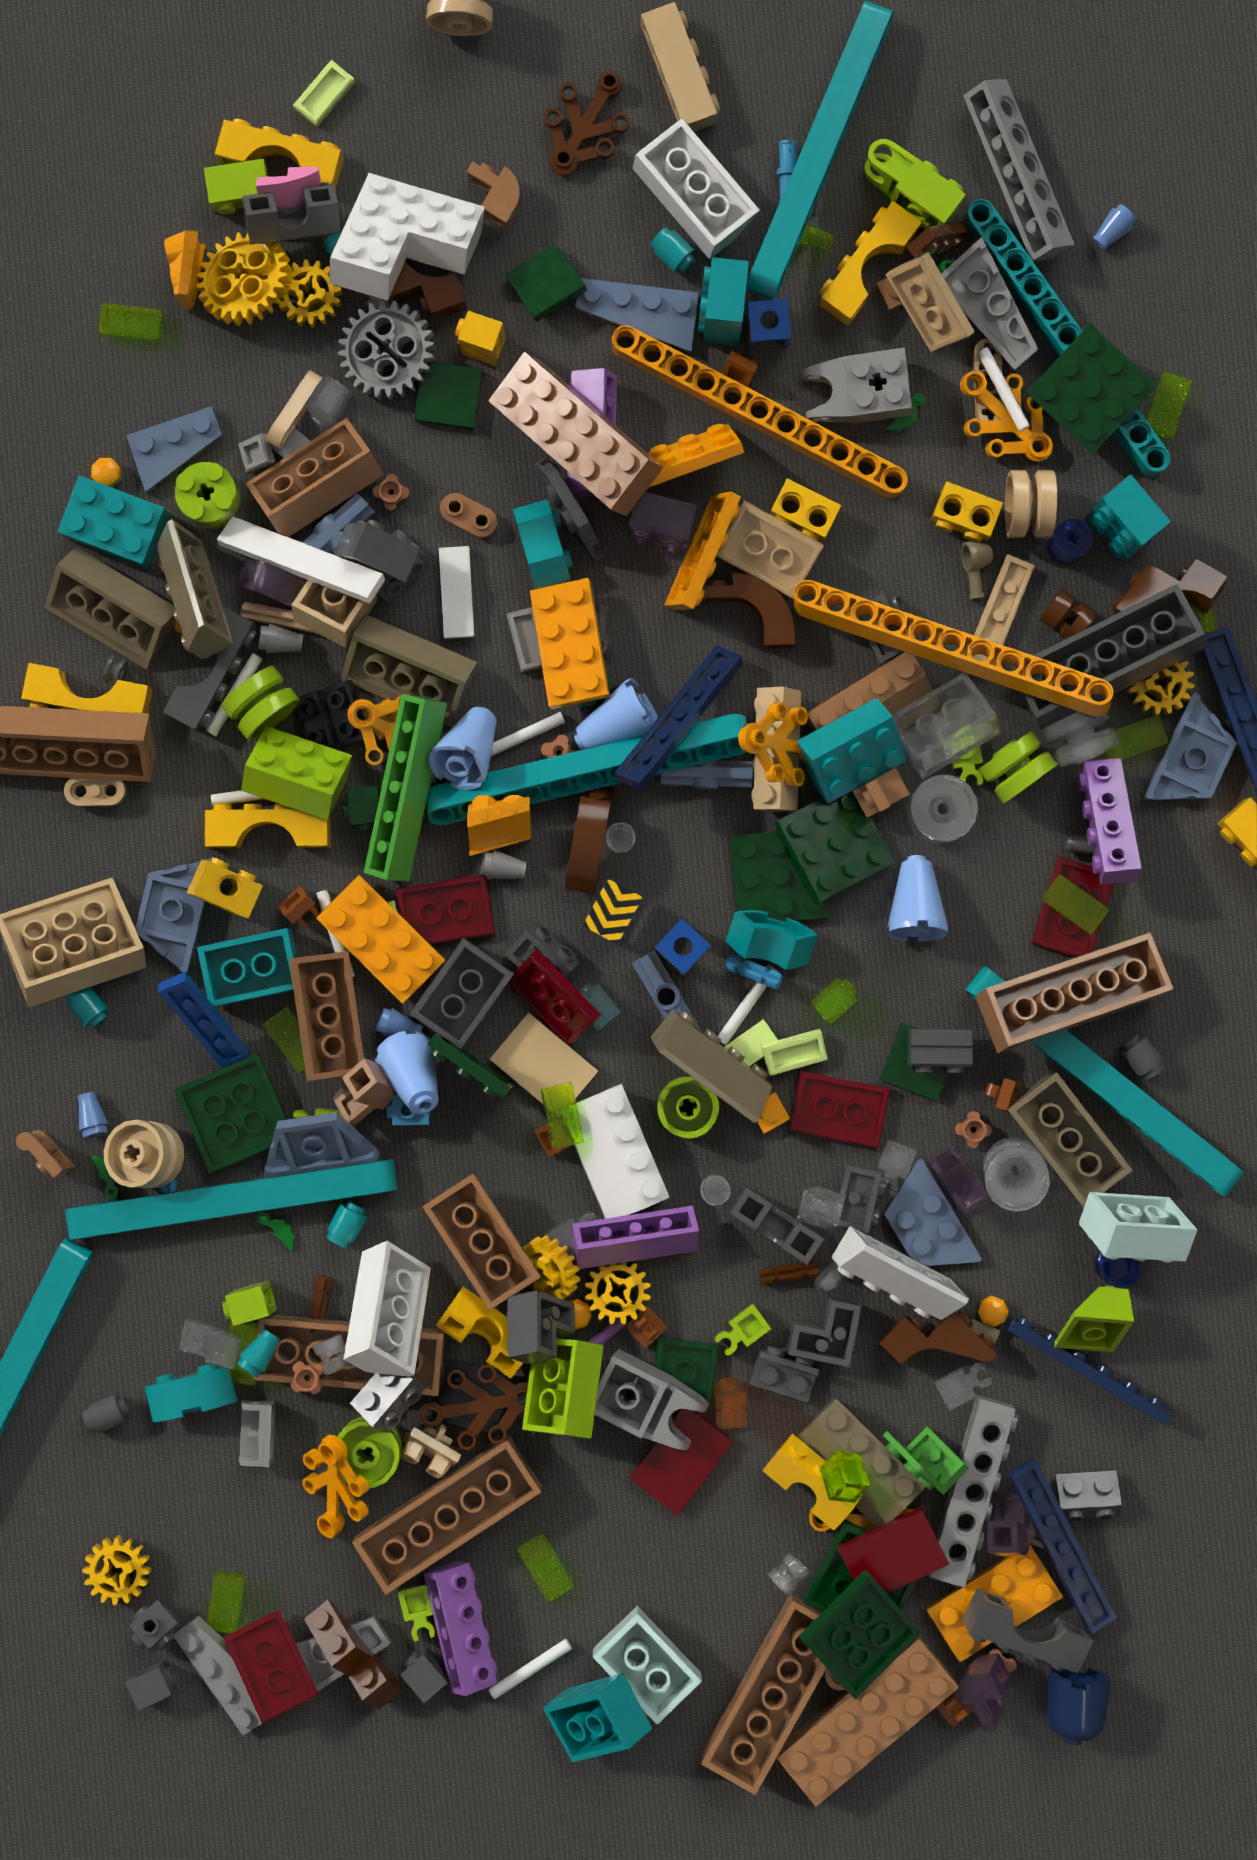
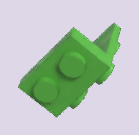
M928 1427L906 1448L888 1431L883 1434L889 1441L885 1447L929 1490L935 1487L944 1495L969 1469Z

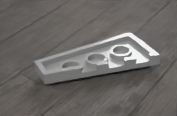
M981 237L942 273V276L963 312L1016 371L1038 351V348Z
M200 1616L178 1629L173 1634L174 1639L241 1734L245 1735L261 1725L260 1718L224 1639Z
M376 1616L350 1624L373 1654L391 1644V1640ZM314 1637L295 1643L317 1692L344 1675L331 1667Z

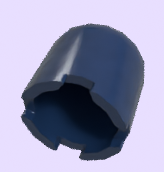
M1051 1667V1672L1048 1676L1046 1720L1050 1729L1060 1737H1063L1064 1742L1072 1745H1081L1083 1741L1097 1738L1103 1731L1111 1688L1110 1676L1092 1668H1088L1087 1673H1075L1067 1669L1065 1672H1061Z

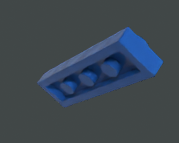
M186 972L158 983L160 995L221 1068L249 1057L247 1046Z

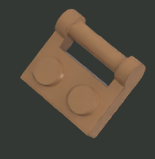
M43 1130L22 1132L17 1136L16 1145L18 1148L24 1151L29 1150L38 1160L36 1166L47 1177L51 1175L53 1178L67 1175L76 1167Z

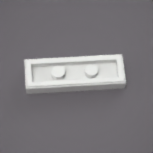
M469 546L439 548L444 639L475 638Z

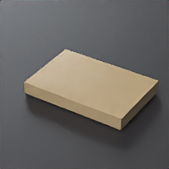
M929 252L885 274L931 353L967 338L975 332Z
M744 500L736 519L731 523L726 532L728 534L727 542L722 550H718L716 556L749 575L767 582L776 590L794 599V587L800 581L805 580L824 545Z
M529 1012L490 1058L493 1063L559 1118L561 1116L560 1109L570 1106L598 1072L596 1068Z

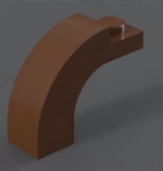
M732 573L731 585H726V581L714 580L709 581L708 586H703L704 596L702 603L738 602L754 610L762 624L763 649L794 648L795 628L791 611L780 593L770 584L748 574Z
M602 787L582 792L569 857L565 890L595 895L614 788Z

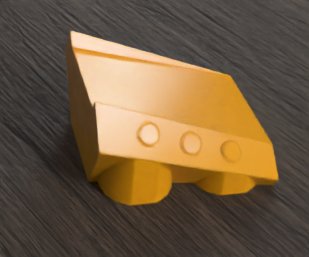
M183 231L164 241L174 295L184 311L195 307L198 289L196 285L199 284L197 274L201 273L202 266L200 264L203 262L206 245L199 242L197 238L199 231Z
M489 795L476 796L472 800V804H469L467 811L469 856L530 840V797L509 795L503 800L495 801Z

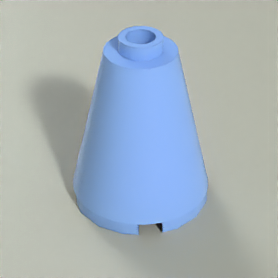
M633 678L625 680L610 697H607L576 727L577 734L574 738L581 750L643 736L658 719L646 694H638L634 689L639 685Z
M484 707L471 708L431 750L428 758L430 769L440 780L444 777L451 781V787L462 790L477 789L488 776L497 724L496 717L489 709Z
M912 855L901 863L887 926L888 937L892 939L908 941V936L918 937V942L932 941L944 938L946 933H948V924L932 862L926 860L925 856Z
M406 1031L398 1032L385 1039L379 1045L375 1062L379 1065L392 1089L413 1113H427L434 1109L438 1103L436 1057L430 1053L433 1048L428 1045L431 1039L420 1031H415L416 1034H406Z

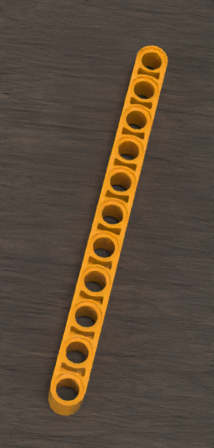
M623 325L613 332V352L625 362L885 498L895 499L903 493L908 478L906 472L901 467L634 327ZM622 337H629L633 340L634 344L629 348H622L617 342ZM649 351H656L659 353L660 359L656 362H648L644 355ZM675 365H683L687 372L683 376H675L672 374L671 368ZM701 379H709L713 382L714 386L710 390H702L698 387L697 383ZM733 392L739 395L740 401L737 404H728L724 396ZM760 406L766 410L767 415L764 418L758 419L751 414V410L754 407ZM786 420L792 423L794 429L791 432L785 433L779 430L777 424ZM810 434L816 435L820 439V444L811 447L806 444L804 438ZM836 448L843 449L847 454V458L843 461L835 460L831 455V451ZM862 462H867L872 465L874 472L870 475L862 474L858 469V465ZM889 476L896 477L900 481V487L897 489L889 488L885 483V478Z
M812 580L800 581L794 587V608L802 617L1090 716H1103L1110 709L1114 691L1110 683L1103 679ZM807 595L814 597V599L809 602H804L801 600L803 596ZM834 605H839L843 608L837 612L829 610ZM868 615L871 619L864 622L858 620V617ZM889 625H897L900 627V629L897 631H889L888 629H886V627ZM922 634L928 636L929 639L918 641L915 637ZM952 644L957 646L958 649L956 651H948L944 646ZM977 654H982L986 656L988 659H986L985 661H977L973 658V656ZM1006 664H1012L1017 669L1014 671H1006L1002 668V666ZM1041 674L1046 680L1036 681L1031 676ZM1070 684L1075 687V690L1071 692L1065 691L1061 686ZM1094 694H1099L1103 696L1105 700L1097 702L1094 701L1090 696Z

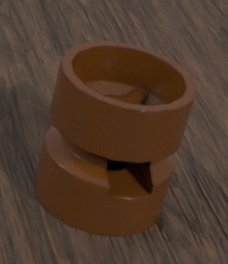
M1062 588L1046 608L1039 621L1051 630L1058 628L1060 636L1066 640L1086 630L1097 613L1084 603L1077 605L1076 597ZM1071 611L1076 617L1069 625L1064 622V619Z

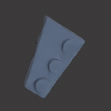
M212 406L126 435L147 494L156 488L155 486L164 479L170 478L178 472V469L192 458L195 459L223 438Z

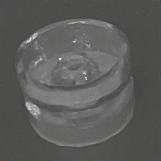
M1078 712L1042 730L1048 744L1057 745L1066 741L1069 743L1057 749L1053 754V758L1058 763V769L1090 761L1103 755L1105 751L1121 744L1116 729L1108 728L1095 732V729L1109 722L1111 719L1109 712L1099 717Z
M945 774L933 776L921 783L909 797L906 812L908 823L918 837L925 842L940 845L952 843L969 832L976 821L978 805L976 795L967 783L958 777ZM941 803L944 804L943 808L948 809V813L945 815L938 812V806Z

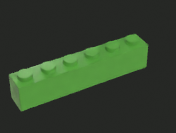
M401 693L364 868L365 874L385 880L410 881L433 773L430 769L428 758L432 748L440 740L447 707L446 702Z

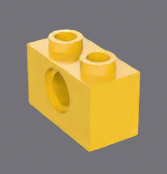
M468 311L465 319L460 318L455 332V336H458L457 344L460 346L462 355L496 366L506 339L503 322Z
M212 857L211 861L201 860L187 894L236 916L249 919L263 885L255 882L256 876L243 870H239L238 874L228 870V863ZM228 878L232 883V889L228 894L224 895L220 891V884L224 879Z

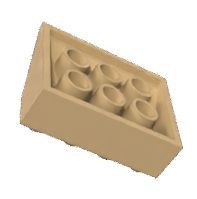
M113 877L0 914V933L28 1007L146 968L143 945Z

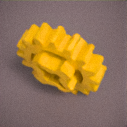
M304 259L303 267L300 268L295 262L292 263L294 271L288 274L292 283L284 285L289 293L279 295L280 300L283 301L279 305L281 311L288 310L286 316L290 321L297 317V323L301 327L305 320L309 321L311 328L315 327V320L318 319L323 325L326 324L325 316L327 314L332 317L336 316L333 306L341 307V301L336 296L343 294L341 287L329 283L330 267L327 266L322 270V265L318 260L314 266H310L308 260ZM321 279L327 283L329 292L320 288ZM313 289L315 295L310 294L308 298H305L303 293H309ZM290 295L293 298L299 299L297 303L298 308L294 307L291 303ZM322 306L320 309H318V310H316V311H312V310H314V309H316V308Z
M1184 661L1181 664L1177 662L1170 667L1175 672L1165 668L1147 677L1146 680L1133 684V687L1127 690V693H1135L1137 696L1132 703L1137 704L1141 701L1143 703L1142 712L1153 708V716L1159 715L1161 709H1163L1165 715L1171 714L1172 706L1176 710L1181 709L1183 705L1180 700L1188 701L1191 698L1186 693V690L1194 688V684L1188 682V678L1193 676L1194 673L1185 672L1184 670L1188 665V661ZM1159 678L1160 680H1165L1166 685L1163 687L1161 685L1156 686L1154 681ZM1176 684H1179V690L1172 699V689ZM1145 693L1154 696L1156 701L1151 700Z
M548 1235L542 1238L537 1236L523 1247L541 1275L539 1279L533 1282L532 1289L534 1291L537 1289L541 1290L543 1293L564 1300L578 1288L576 1284L580 1281V1277L575 1273L580 1269L572 1263L575 1259L574 1255H567L568 1247L566 1245L560 1247L556 1238L550 1242Z
M626 1262L620 1263V1265L610 1264L607 1268L603 1265L598 1266L599 1274L590 1272L589 1276L594 1282L585 1284V1288L592 1290L590 1294L585 1296V1300H593L594 1304L591 1305L589 1310L590 1312L597 1309L600 1311L598 1320L601 1321L607 1316L609 1317V1325H613L615 1319H620L621 1324L625 1325L626 1317L628 1316L634 1321L637 1320L636 1310L645 1312L646 1308L641 1302L650 1301L651 1296L645 1294L644 1290L649 1289L651 1285L650 1283H642V1279L646 1276L645 1272L639 1274L635 1272L638 1264L634 1263L630 1268L626 1266ZM612 1272H623L628 1274L629 1277L626 1279L617 1278ZM602 1279L606 1285V1290L604 1294L598 1297L597 1287ZM612 1283L618 1288L622 1286L625 1288L623 1300L618 1296L613 1298L610 1296L613 1290ZM637 1286L638 1298L633 1305L629 1298L630 1291ZM610 1304L620 1306L623 1312H613L605 1307Z
M121 1535L115 1537L113 1543L107 1537L102 1541L103 1547L96 1544L92 1548L94 1554H88L85 1557V1560L90 1565L85 1566L82 1569V1573L90 1574V1577L84 1584H93L95 1588L90 1594L93 1596L98 1592L101 1593L102 1603L108 1597L112 1598L113 1605L119 1603L120 1597L123 1598L125 1603H128L132 1599L131 1593L138 1597L142 1593L139 1586H146L149 1582L143 1575L151 1572V1567L144 1566V1563L150 1557L149 1555H140L143 1546L139 1545L134 1548L132 1546L133 1538L131 1537L126 1543H122ZM120 1551L125 1552L130 1557L122 1555ZM104 1555V1566L98 1571L99 1560ZM113 1566L116 1568L121 1567L123 1572L121 1574L118 1572L113 1573L111 1568ZM136 1570V1578L133 1584L130 1585V1573ZM104 1583L113 1586L114 1589L107 1587Z

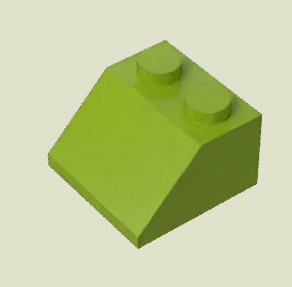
M1115 1286L1098 1287L1073 1312L1054 1341V1347L1113 1352L1134 1323L1129 1289L1116 1288Z

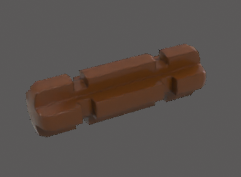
M816 1260L809 1261L808 1264L803 1265L801 1263L776 1266L777 1269L770 1267L760 1270V1278L763 1285L775 1284V1281L783 1283L802 1280L805 1276L807 1278L820 1276L819 1263Z
M324 1275L316 1276L314 1287L317 1289L316 1292L313 1291L308 1312V1316H311L310 1318L326 1319L330 1300L328 1290H332L333 1278ZM311 1329L310 1332L315 1333V1329Z

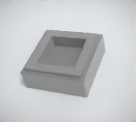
M261 433L238 444L246 473H254L275 463L271 445L266 441L268 434Z

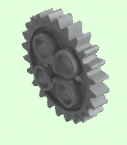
M381 300L380 309H376L372 303H369V312L367 314L363 310L358 309L360 319L349 318L353 325L351 329L342 328L348 337L347 339L338 340L345 349L337 353L340 358L347 360L343 361L340 367L343 370H349L345 377L349 381L355 380L353 386L357 390L364 386L363 393L368 397L374 391L375 397L381 400L383 393L386 392L387 397L393 400L394 392L397 391L403 398L405 397L404 388L409 387L410 390L415 392L414 382L416 380L420 383H425L421 376L422 372H432L426 363L436 360L432 354L428 353V351L436 349L434 342L428 341L434 337V334L431 330H425L429 324L425 319L419 321L421 315L417 310L410 314L411 308L407 304L400 310L399 304L396 301H393L391 307L388 308L385 301ZM392 324V329L388 334H379L380 328L383 325ZM367 334H373L383 345L389 349L391 348L397 357L407 363V367L403 368L389 354L383 352L376 343L367 338ZM406 343H414V348L410 353H401ZM372 347L370 356L360 358L362 349ZM390 365L395 367L391 376L382 377L384 368Z

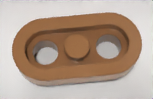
M451 493L443 498L440 504V511L447 523L479 539L489 538L496 532L498 522L495 513L491 509L459 493ZM453 503H458L461 506L460 510L456 513L450 511V506ZM485 517L488 522L485 526L481 527L476 524L477 519Z

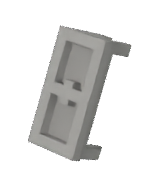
M242 1400L239 1463L241 1466L269 1468L274 1461L276 1401Z

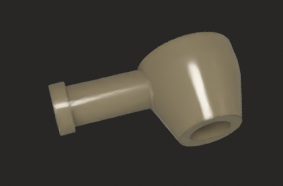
M975 541L964 542L961 548L963 567L968 572L969 599L985 597L982 592L980 569L992 563L993 553L991 546Z

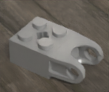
M905 347L844 356L807 367L801 372L803 380L823 382L832 388V395L825 404L806 412V418L813 422L856 424L913 415ZM877 381L886 383V385H882L883 389L880 391H876L875 387L872 386Z
M618 1349L612 1356L598 1385L595 1415L641 1439L644 1437L672 1448L688 1450L691 1440L674 1425L672 1419L673 1412L678 1409H688L705 1413L709 1408V1403L700 1394L672 1375ZM624 1389H632L636 1395L629 1398L626 1396L627 1391Z

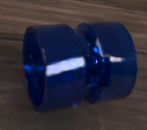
M1080 519L1064 520L1056 527L1053 536L1048 538L1047 550L1050 557L1062 565L1075 564L1092 546V530L1087 523Z
M1099 1250L1094 1259V1269L1102 1281L1117 1288H1126L1138 1280L1141 1273V1263L1133 1258L1110 1259L1102 1255Z

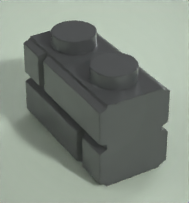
M908 1029V1066H915V1072H934V1066H946L947 1073H964V1067H972L973 1031Z

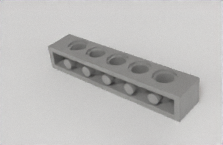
M1007 79L984 80L963 95L1029 257L1033 262L1053 259L1075 244Z
M976 1394L958 1456L969 1469L949 1489L936 1537L948 1559L949 1565L928 1574L930 1578L964 1588L967 1580L971 1581L976 1567V1563L972 1562L975 1550L980 1551L984 1540V1533L981 1532L984 1520L988 1521L992 1513L993 1503L989 1502L992 1491L998 1490L1001 1481V1473H998L1001 1461H1006L1009 1453L1010 1444L1006 1443L1009 1431H1015L1018 1421V1414H1015L1016 1409L1011 1404ZM988 1425H996L998 1427V1433L993 1439H985L983 1437V1431ZM982 1454L988 1455L990 1459L989 1464L983 1469L976 1468L974 1465L975 1459ZM972 1484L981 1486V1492L976 1498H968L966 1496V1490ZM963 1514H970L973 1517L971 1525L966 1528L959 1527L957 1525L959 1517ZM954 1544H962L964 1546V1552L959 1557H951L949 1555V1549Z

